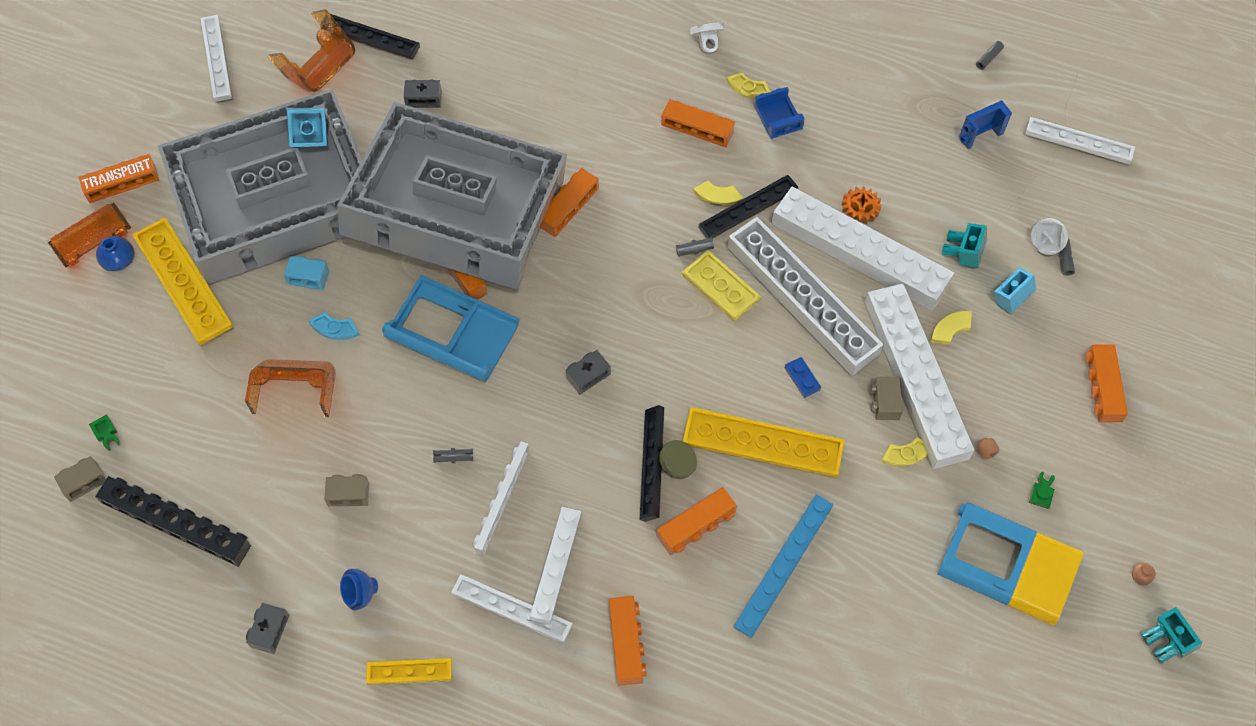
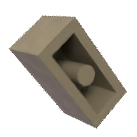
M876 377L874 384H871V395H874L875 400L872 402V412L876 413V420H900L903 412L900 377Z
M91 456L81 459L77 464L61 470L59 474L54 476L63 495L70 502L101 486L106 480L99 465Z
M336 474L332 475V477H326L324 500L328 507L368 506L369 482L366 476L361 474H353L352 476Z

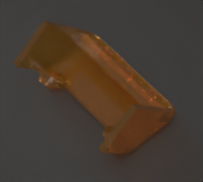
M326 9L311 13L321 25L316 34V39L322 47L301 68L296 63L290 62L283 53H274L268 56L287 79L309 92L319 91L355 53L354 44Z
M110 202L49 238L46 242L64 267L69 266L71 268L80 262L78 259L82 255L97 247L105 238L116 235L122 237L128 233L127 229L129 230L131 226L116 204Z
M263 360L249 374L245 403L250 412L256 414L261 385L267 383L268 380L308 381L312 387L322 388L319 405L324 416L329 417L336 374L335 368L330 362Z

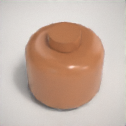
M985 437L977 445V450L983 459H990L1000 451L993 438L987 439Z
M1147 563L1137 565L1132 571L1133 580L1142 586L1150 584L1156 576L1155 569Z

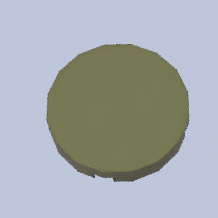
M673 440L668 442L660 451L661 466L666 473L669 472L671 474V477L684 479L696 470L697 457L694 450L687 443Z

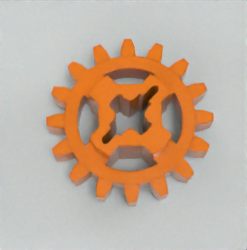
M864 186L862 190H859L858 187H855L854 191L849 189L848 194H844L842 200V212H846L847 216L858 220L860 223L864 221L868 224L869 219L874 221L875 216H879L882 207L880 204L881 198H877V192L872 194L871 188L866 191Z

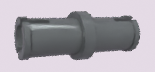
M712 237L698 241L694 239L692 242L676 245L678 257L714 249Z
M473 448L433 450V462L456 463V461H473Z

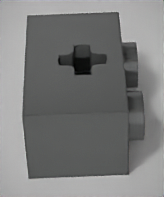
M405 80V105L413 108H441L442 89L440 80Z
M598 350L587 353L582 360L570 364L566 369V378L579 395L611 375V366Z
M261 603L260 608L255 611L253 626L247 631L246 643L253 649L275 654L290 616L288 612L283 608Z

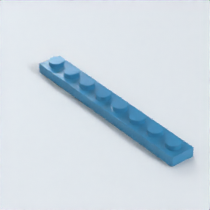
M817 494L815 495L735 623L734 628L752 639L831 511L833 503Z

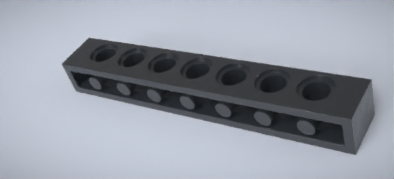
M108 476L95 496L101 504L237 567L240 566L251 547L247 541L248 537L240 532L234 534L230 532L228 527L219 524V526L212 524L213 521L205 516L199 518L195 516L196 514L187 508L184 510L179 509V506L174 502L168 500L166 503L161 500L160 496L154 493H150V495L144 493V489L137 485L131 487L127 485L125 480L119 477L114 479ZM126 493L125 497L120 499V496ZM143 501L142 505L136 507L139 502ZM157 509H161L159 513L154 514ZM174 517H178L176 521L171 522ZM195 524L192 530H188L189 526ZM213 532L211 537L205 538L208 533ZM230 540L227 546H222L225 541Z

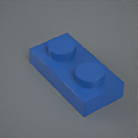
M802 356L785 364V370L803 398L821 390L820 384Z

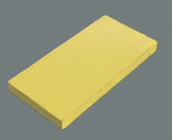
M709 250L682 271L684 278L734 322L761 299V296Z

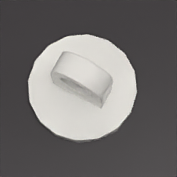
M724 23L703 24L700 28L698 26L690 28L691 35H699L700 47L703 52L712 53L717 50V32L724 30ZM707 40H710L713 43V47L711 49L706 47Z
M1045 218L1037 222L1032 228L1031 241L1040 253L1054 255L1062 251L1066 246L1068 233L1065 226L1059 220Z

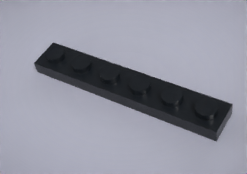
M327 13L320 24L321 30L412 60L420 48L419 42Z
M786 175L699 223L698 228L707 239L710 237L713 239L781 201L791 187L798 189V186L789 175Z
M661 405L645 410L639 520L644 522L660 518L662 466L659 454L663 448L664 407Z

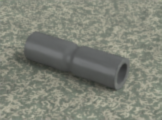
M996 41L976 62L977 68L984 70L993 58L1002 51L1004 44L1001 41Z
M1068 239L1066 246L1060 251L1063 273L1066 276L1075 273L1070 240Z

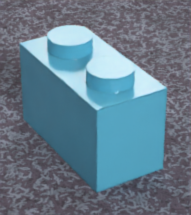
M290 256L284 277L289 285L324 290L330 271L327 263L320 259L311 260L302 256Z
M1019 267L995 290L997 306L1012 314L1036 291L1035 276Z

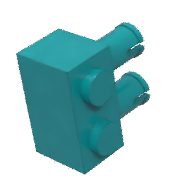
M968 223L965 232L949 229L947 241L959 242L961 245L955 246L944 243L942 255L958 257L960 265L978 268L987 242V225Z
M1177 607L1159 616L1155 627L1141 633L1142 638L1146 639L1145 642L1148 646L1164 636L1168 638V645L1154 651L1155 657H1159L1158 661L1161 664L1175 655L1183 658L1199 649L1202 645L1201 640Z

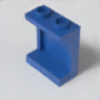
M788 87L778 88L772 92L762 93L755 97L754 108L770 139L803 129L805 118L802 113L798 114L788 96Z
M1003 100L966 116L959 139L967 149L972 148L976 136L993 129L997 136L1004 134L1012 112Z

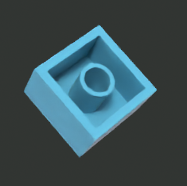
M286 108L289 147L327 146L324 108Z

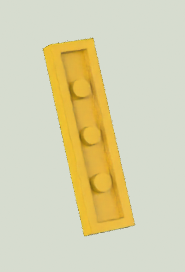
M452 658L367 662V685L452 681Z

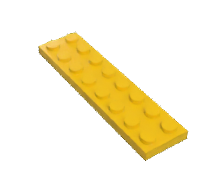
M166 217L132 234L200 346L234 328Z
M690 407L683 442L687 443L690 447L837 478L839 474L845 441L840 438Z

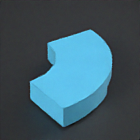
M324 312L308 320L317 333L330 339L346 340L359 336V332L351 318L336 320Z

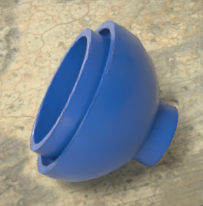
M118 236L105 238L96 250L97 262L103 269L108 271H117L125 268L134 257V248L131 243L125 238Z
M359 569L346 570L340 581L342 599L354 611L366 607L371 601L373 594L378 591L377 580L374 577L370 578L364 571Z

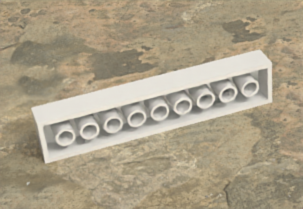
M794 187L790 188L773 212L772 224L887 287L903 283L911 300L932 311L946 291L954 275V272Z
M755 217L729 236L728 249L851 376L855 375L881 354L884 344L758 217Z
M904 284L868 292L865 306L878 338L884 344L883 350L895 377H900L902 396L918 435L924 442V448L928 452L927 457L932 469L969 460L974 452L973 445Z

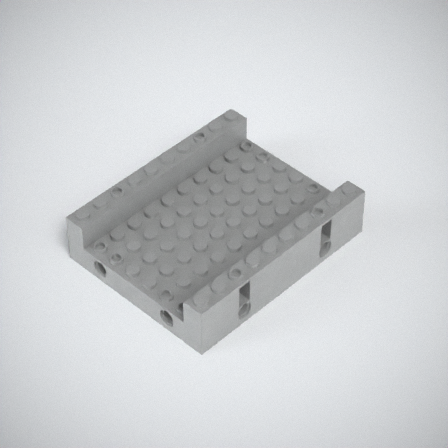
M333 88L158 145L196 263L208 285L346 237L339 235L337 205L362 159ZM286 108H324L327 146L289 147Z
M394 102L337 205L339 235L518 290L524 276L526 258L553 196L559 193L563 185L567 154Z

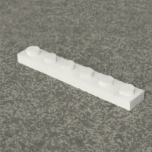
M218 15L201 18L213 98L215 102L233 99Z
M1030 117L1025 135L1129 165L1135 147L1033 117Z
M521 441L519 446L513 450V460L511 465L508 464L504 472L506 476L504 481H500L497 487L498 494L496 499H492L490 503V513L488 517H484L481 524L482 531L474 539L473 546L477 555L484 557L528 456V443Z
M566 507L561 508L530 614V620L551 624L581 517V511Z
M461 574L451 592L452 595L563 644L573 626V623L555 615L552 617L551 624L530 620L532 605Z

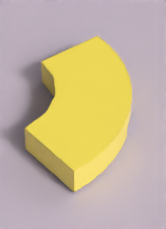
M743 72L728 76L726 79L729 86L735 92L747 98L755 99L756 96L762 93L770 92L765 81H753L747 78Z
M706 181L693 188L694 194L709 204L732 206L743 200V197L734 186L718 187L710 181Z
M972 311L955 312L944 317L935 327L931 342L950 345L955 334L961 331H970Z
M916 437L913 442L904 446L890 444L881 462L892 466H909L922 461L927 457L928 452L924 448L923 440Z

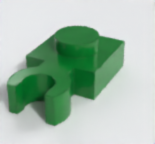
M107 414L89 424L99 442L103 441V446L108 451L111 450L109 447L111 441H115L117 445H120L119 439L113 435L117 433V430Z
M1041 472L1038 476V483L1035 482L1033 485L1029 503L1049 509L1055 490L1049 486L1054 482L1055 476L1051 475L1049 481L1043 478L1044 472Z

